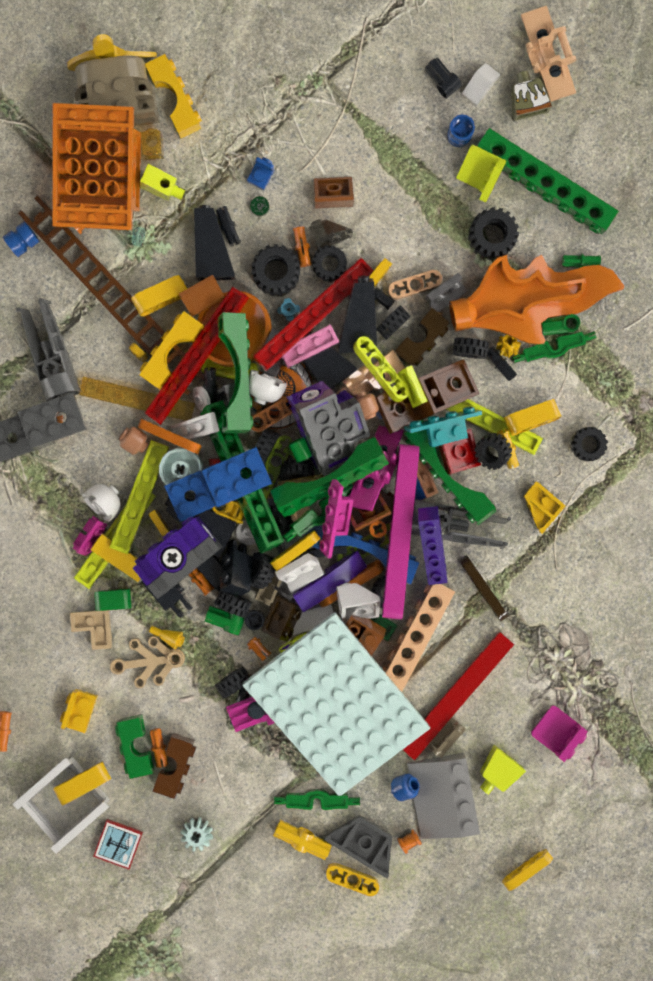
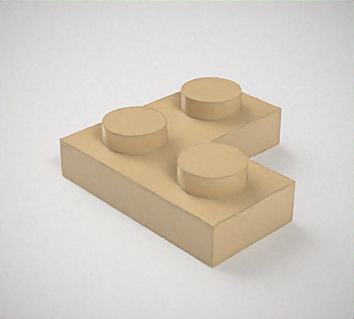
M110 610L70 613L71 632L91 631L92 650L112 648Z

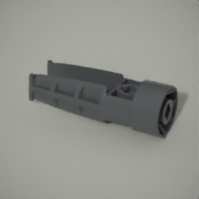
M39 298L42 316L49 337L48 341L41 343L29 310L17 308V311L21 313L28 347L32 354L33 363L46 402L70 393L78 395L81 390L63 341V335L60 333L56 318L49 305L52 302Z
M414 500L412 535L421 536L418 508L438 506V509L448 511L447 513L439 511V518L443 522L441 524V531L445 529L444 534H442L443 540L500 547V549L508 545L507 542L450 532V529L468 532L469 521L452 518V516L467 518L465 516L467 512L464 508L459 509L456 506ZM491 515L485 521L506 524L511 520V517L503 518Z

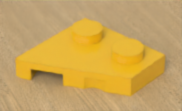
M537 481L523 495L536 527L541 534L545 532L566 507L565 504Z

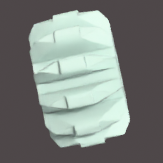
M201 817L198 818L197 822L194 818L190 819V823L185 822V829H181L180 834L184 835L181 838V842H187L186 848H189L190 845L193 846V852L196 850V847L202 851L204 846L208 847L210 845L209 840L213 839L211 834L213 828L207 827L208 821L201 823ZM196 831L197 834L200 833V837H196L197 835L194 836V832Z

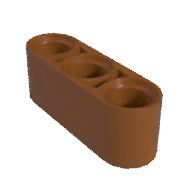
M293 393L284 394L277 401L270 402L250 414L253 419L256 417L262 418L261 425L253 426L251 429L255 432L263 431L291 415L292 407H287L286 401L288 400L287 397ZM278 408V415L271 417L269 415L270 409Z

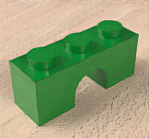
M143 715L120 719L117 725H115V732L117 737L120 736L121 740L119 749L121 755L125 757V773L129 775V779L152 774L155 767L151 751L139 752L134 747V739L143 737L146 734Z

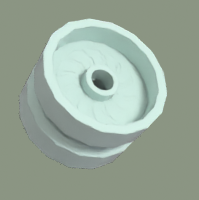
M174 449L162 458L159 465V474L162 481L167 485L204 469V465L196 453L187 449ZM182 466L185 467L183 474L179 471Z

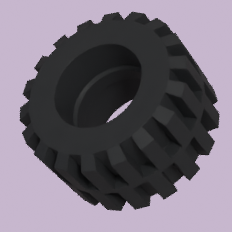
M492 207L490 210H483L473 220L468 231V241H470V247L475 249L474 253L481 255L480 258L488 257L487 260L497 259L507 255L515 246L519 236V231H517L519 226L518 223L515 224V217L511 218L509 216V211L504 213L502 212L503 208L495 210V207ZM487 225L498 226L503 232V241L497 244L488 242L483 236V228Z
M274 244L273 247L267 245L266 249H260L259 254L254 256V262L251 265L252 276L257 287L265 294L282 296L283 293L288 294L291 289L296 287V283L299 282L300 265L297 256L293 254L291 249H286L284 245L281 247L278 244ZM272 261H281L287 266V274L280 280H271L265 275L266 266Z

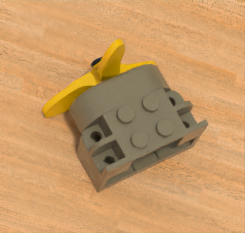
M101 34L93 39V50L75 56L67 62L68 70L75 71L78 89L75 92L74 104L134 107V126L160 123L156 93L147 79L146 66L142 59L157 58V52L127 51L115 46L110 36Z

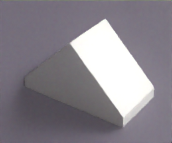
M485 63L475 72L462 95L477 106L500 77V74Z

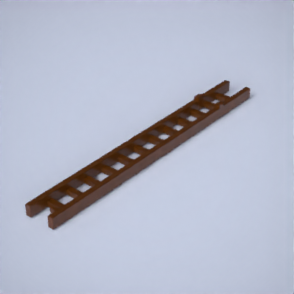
M37 195L34 199L45 211L43 213L39 212L34 217V222L22 210L18 214L152 357V350L163 342L162 337L165 333L150 315H146L144 317L149 323L137 334L128 324L139 314L137 309L124 320L115 311L126 299L133 304L132 296L68 227H55L46 236L41 232L38 226L49 215L53 218V211ZM63 229L71 239L58 250L50 240ZM76 243L84 253L71 264L63 254ZM89 257L97 267L84 278L76 268ZM102 271L110 281L97 292L89 282ZM115 285L123 295L110 306L102 296ZM154 327L162 337L149 348L141 338ZM177 345L173 347L175 351L167 358V365L178 355L182 358L184 357L185 353ZM199 370L197 374L204 381V373ZM186 388L184 393L189 396L191 392Z

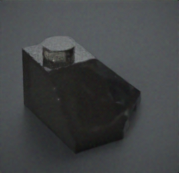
M321 219L315 220L308 227L317 251L326 245H335L353 237L352 229L327 219L323 221Z

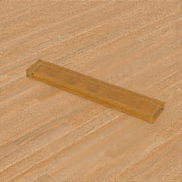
M84 376L80 388L81 392L79 393L80 396L143 411L147 410L157 395ZM179 399L168 414V417L184 421L192 419L195 403Z

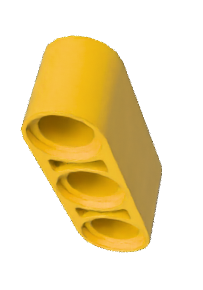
M176 275L138 292L131 300L140 316L143 317L181 300L179 293L188 288L181 276Z
M551 399L504 417L511 436H515L560 419L562 415L555 399Z
M102 761L59 784L53 790L63 806L112 778Z

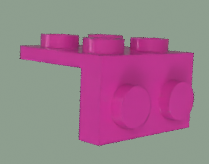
M552 705L531 731V735L565 762L567 759L572 758L577 745L585 741L588 731L558 707Z

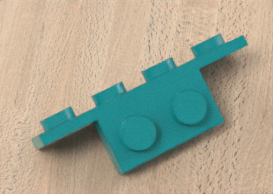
M466 407L459 413L451 411L445 413L443 417H428V421H412L409 423L410 425L404 426V430L413 433L427 429L429 446L436 447L468 438L465 419L482 415V411L474 409V407Z

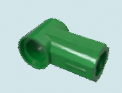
M575 314L547 318L541 323L543 336L574 333L580 327V318ZM566 320H573L575 322V328H568L566 326Z
M304 437L290 441L286 448L288 454L294 456L296 462H301L312 456Z
M210 606L204 622L221 627L228 633L240 635L245 618Z

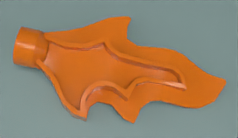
M507 255L497 258L489 266L480 286L470 297L449 301L450 316L455 332L470 328L490 329L505 333L529 344H544L546 340L542 334L541 323L547 318L567 316L586 311L607 295L622 291L624 284L613 270L601 265L585 266L566 272H555L547 266L545 259L540 255L534 258L527 268L516 271L510 267Z

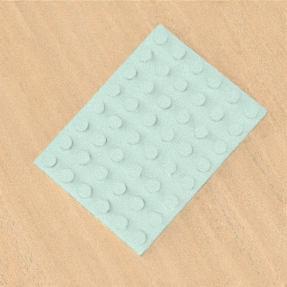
M335 612L243 682V687L338 796L343 795L430 729L429 724Z

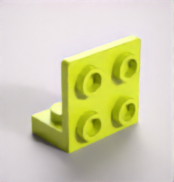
M471 145L456 178L479 189V192L482 193L479 200L486 203L506 160L475 145Z

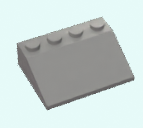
M464 753L407 763L409 774L413 775L420 785L418 795L414 798L421 839L462 838L480 834Z

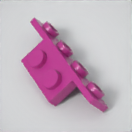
M332 479L328 490L329 501L325 508L326 519L322 526L323 537L320 541V550L327 558H332L335 536L348 535L354 501L351 496L342 497L343 486L336 479Z

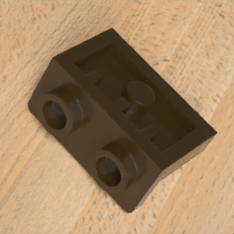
M276 595L261 631L277 640L288 642L294 633L296 622L302 615L299 605Z

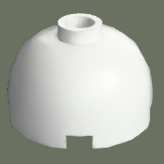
M256 370L250 371L249 393L255 397V402L265 405L266 402H275L282 397L287 383H283L284 381L265 373L259 375V371Z
M96 484L82 494V497H86L84 499L86 504L97 515L103 514L105 521L110 522L117 515L121 507L120 499L117 496L119 492L112 485L108 487L104 484Z

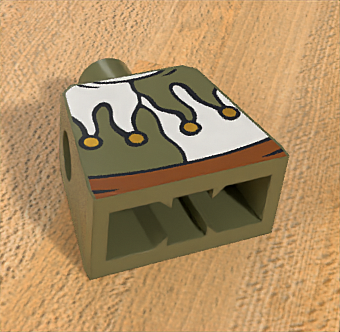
M528 71L519 72L517 74L519 83L514 84L511 89L513 121L549 113L552 104L541 79L530 80Z

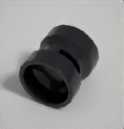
M257 609L251 610L245 618V624L250 630L260 629L265 622L263 612Z

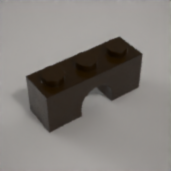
M432 307L418 324L426 333L425 340L416 343L406 337L394 352L408 367L411 365L417 367L424 359L422 357L426 350L430 352L437 343L434 341L437 337L440 336L442 338L448 332L447 326L450 322Z

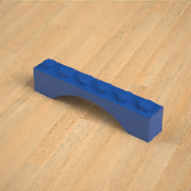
M323 524L319 526H314L305 534L307 535L313 530L316 531V533L320 536V540L317 543H315L312 547L317 548L319 550L320 541L323 537ZM351 532V535L335 536L334 546H352L363 549L373 554L387 567L389 546L386 549L381 547L378 541L369 539V542L362 539V535ZM409 554L406 581L408 584L412 583L419 565L416 556Z

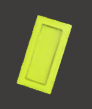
M412 365L398 372L399 377L409 389L408 398L412 407L415 408L427 402L428 400Z

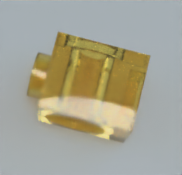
M155 128L141 131L142 155L144 159H164L161 131ZM151 140H156L157 144L155 146H148Z

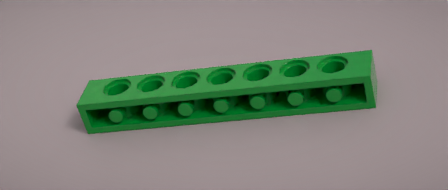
M488 128L477 146L492 154L493 149L500 150L501 155L498 157L506 160L502 171L507 173L511 180L521 182L528 191L538 193L545 202H552L557 206L558 210L574 216L573 219L581 224L585 223L596 234L606 232L619 212L608 203ZM514 159L517 162V166H511L508 160ZM524 170H531L533 172V176H527ZM541 180H547L549 187H544L541 184ZM557 190L564 191L565 197L558 196ZM573 200H578L581 203V208L575 207ZM589 211H595L597 213V218H592L589 214Z
M223 400L206 405L200 413L202 416L215 412L219 431L209 434L221 462L245 452L237 433H223L222 413L226 409ZM247 467L242 468L240 471L241 477L248 479L251 476V470ZM262 489L237 499L260 553L276 548L284 542Z

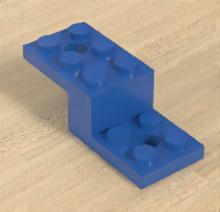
M255 447L169 483L164 487L181 522L215 506L220 507L268 486L272 482ZM247 467L251 470V476L248 479L241 477L240 471L242 468ZM189 490L194 491L196 494L195 500L191 502L185 500L184 497L185 493Z

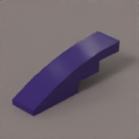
M355 551L326 568L323 576L294 593L293 597L301 610L305 612L336 592L338 586L352 580L367 565L359 552Z

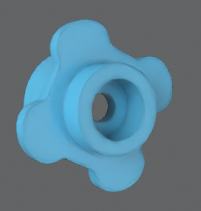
M286 298L282 306L278 307L277 312L285 316L287 321H292L294 319L293 316L300 311V306L295 305L290 298Z

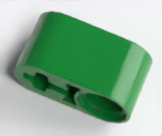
M131 589L94 591L95 611L132 608Z

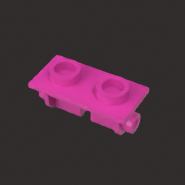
M95 516L89 518L83 527L87 534L84 535L80 532L73 542L74 546L72 548L76 550V553L88 556L91 552V547L99 536L104 533L108 524L99 521L100 519Z

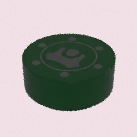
M257 196L251 201L250 208L254 215L262 217L269 212L270 205L265 197Z

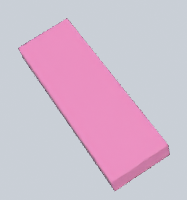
M331 324L301 339L282 357L287 368L339 343Z

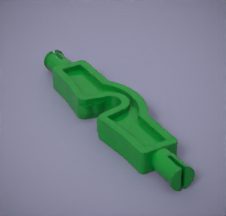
M595 331L586 334L579 332L558 337L556 339L557 350L555 351L552 350L549 342L545 341L544 344H537L522 351L523 353L512 356L513 363L524 360L528 363L541 358H559L568 350L584 346L586 341L596 339L597 336L594 335L596 333Z
M352 483L343 489L342 497H346L352 492L354 487ZM329 496L319 501L322 511L321 515L318 516L313 509L307 510L298 520L291 524L292 529L283 535V538L289 542L296 535L301 537L314 526L322 525L326 519L325 508L328 504Z
M321 789L309 790L306 793H287L286 797L274 796V805H286V808L311 810L313 809V801L316 798L320 799L322 810L348 809V805L360 806V797L348 798V794L338 796L337 793H328Z

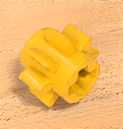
M509 335L499 336L496 349H500V356L503 355L510 358L513 354H518L521 342H517L516 338Z

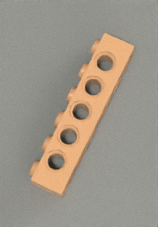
M427 583L423 591L426 593L423 600H418L414 608L417 610L415 615L409 617L405 625L408 627L406 632L400 634L396 642L399 644L398 647L389 654L387 660L390 662L387 667L382 668L401 692L405 688L455 594L454 590L443 584L428 585ZM431 597H437L439 600L438 604L434 607L429 606L428 603ZM422 614L429 615L430 619L427 623L419 621ZM413 631H419L421 633V636L418 640H412L410 638V635ZM410 648L412 653L410 656L404 657L401 655L402 650ZM401 665L403 670L401 673L395 674L392 672L393 667Z

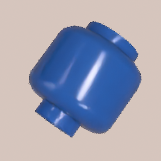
M403 774L392 780L391 793L398 801L410 800L418 795L420 785L413 775Z

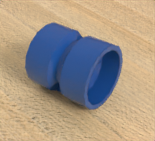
M461 114L452 119L447 133V138L451 145L460 148L470 142L475 130L472 118Z
M25 221L16 227L15 232L10 231L3 236L4 241L17 257L27 252V247L32 248L40 242Z

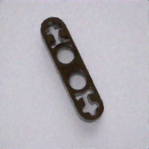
M466 555L459 560L461 566L499 621L502 622L509 617L469 557Z

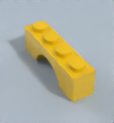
M163 54L145 63L155 88L169 89L177 96V105L170 118L180 139L200 130L199 122L202 120L198 111L193 112L191 105L193 101L189 93H184L182 88L185 85L181 77H176L174 73L177 69L173 60H168L166 54Z
M186 312L176 316L172 329L164 333L162 337L163 342L152 350L151 359L149 362L145 361L139 370L141 371L139 376L160 390L171 375L167 365V357L170 350L182 342L193 343L204 328L203 324Z

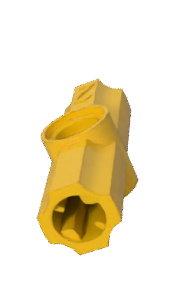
M281 819L273 833L274 837L291 844L295 850L302 853L308 852L323 860H326L332 847L324 839L315 836L312 831L304 827H295Z

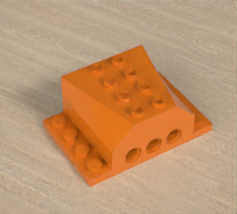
M53 103V226L132 230L133 211L140 212L141 132L134 129V107Z

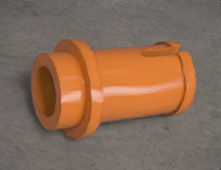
M253 637L247 643L248 649H252L261 661L266 659L263 653L266 656L271 654L260 642V638Z

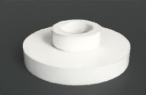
M202 386L195 387L193 389V399L198 409L202 411L206 405L210 404V398Z
M243 521V524H239L237 527V538L241 543L253 545L256 542L247 521Z

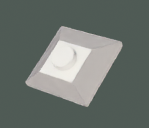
M344 583L337 587L340 618L344 624L347 623L351 615L367 619L379 617L380 597L357 583Z

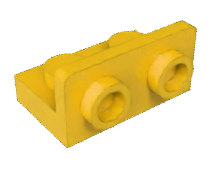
M79 689L69 693L65 703L68 704L67 709L63 711L60 717L61 729L70 728L86 733L98 695Z

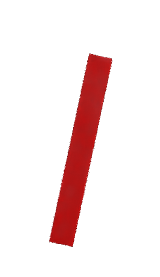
M360 258L253 355V359L267 372L350 295L354 279H358L359 276H370L374 270Z
M234 287L230 289L145 411L147 416L160 425L163 423L221 340L218 337V317L223 312L240 313L249 300L248 296Z
M498 632L426 715L424 720L429 724L430 729L405 747L403 751L415 760L515 644L501 632Z

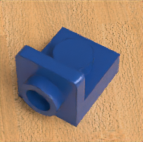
M257 157L255 160L256 164L247 182L264 191L275 169L272 161L265 157H262V159Z

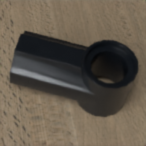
M438 57L431 60L425 67V71L437 84L436 87L439 93L445 99L462 87L458 76L453 72L450 73Z

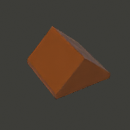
M352 177L314 178L315 209L353 207Z
M213 275L179 293L191 316L200 313L225 298Z
M379 493L372 511L352 507L350 521L354 529L358 531L390 515L391 511L381 493Z

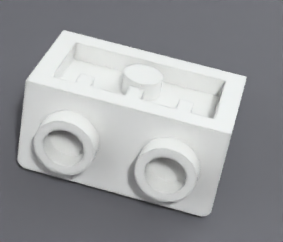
M309 553L275 572L279 580L287 583L290 592H295L324 575L317 557Z

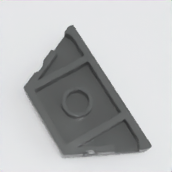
M358 815L325 836V841L388 879L392 834Z

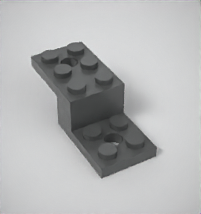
M70 393L18 411L17 416L0 421V462L56 444V440L87 430L75 394ZM60 412L66 414V421L63 423L57 421V415ZM14 432L17 435V441L10 443L8 436Z

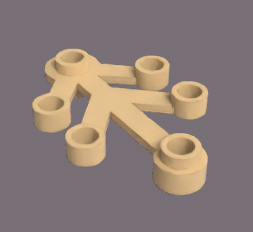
M152 636L148 640V645L152 648H157L165 655L157 657L144 647L138 638H134L129 642L130 649L136 650L145 658L130 661L117 658L111 662L110 670L113 674L119 675L125 669L147 666L144 672L134 681V685L137 688H143L155 668L159 664H166L162 671L153 678L154 684L160 686L165 682V678L172 668H178L183 665L185 655L180 649L170 650L160 642L158 636ZM155 638L157 645H153L151 639ZM133 641L138 642L137 648L132 646ZM178 655L179 660L174 661L172 656ZM116 663H121L122 668H116ZM157 676L162 677L163 681L161 683L156 681ZM142 679L144 684L139 685L137 680Z

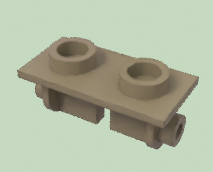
M275 572L272 582L268 583L269 586L264 589L258 588L254 598L268 606L274 602L273 600L277 593L274 587H280L282 582L278 579Z
M452 717L428 744V747L436 756L442 758L464 733L466 728Z

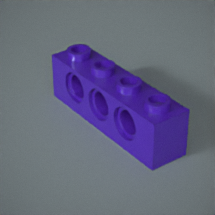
M438 506L418 508V522L428 585L448 583Z

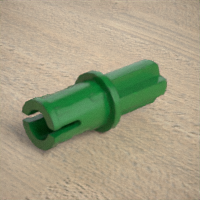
M583 253L580 255H563L561 262L563 267L581 268L601 265V256H587Z

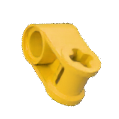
M233 500L226 503L223 510H217L215 507L212 508L215 513L243 524L244 514L238 501Z

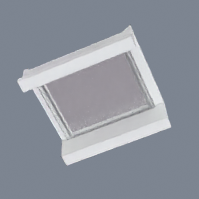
M66 757L13 803L17 810L23 807L54 842L51 849L55 854L109 808L107 803L110 799L99 787L63 806L61 805L53 788L85 771L73 757L70 759Z

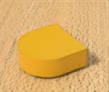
M133 342L128 349L141 362L144 363L148 359L146 353Z

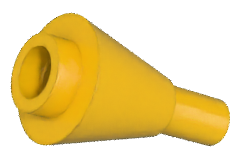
M151 626L149 633L160 637V639L175 650L181 647L185 640L183 632L162 630Z

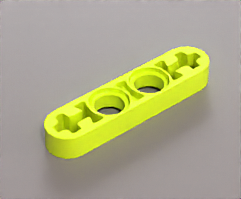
M360 337L353 345L357 356L393 401H403L409 395L407 385L368 337ZM364 344L366 347L362 349L360 345ZM372 357L378 359L379 366H375L372 364ZM383 373H388L391 376V381H386L383 378ZM401 390L402 393L398 395L396 392Z

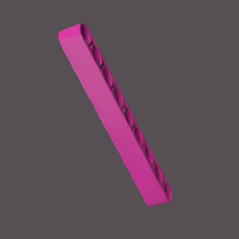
M399 445L382 618L401 620L403 618L419 446Z

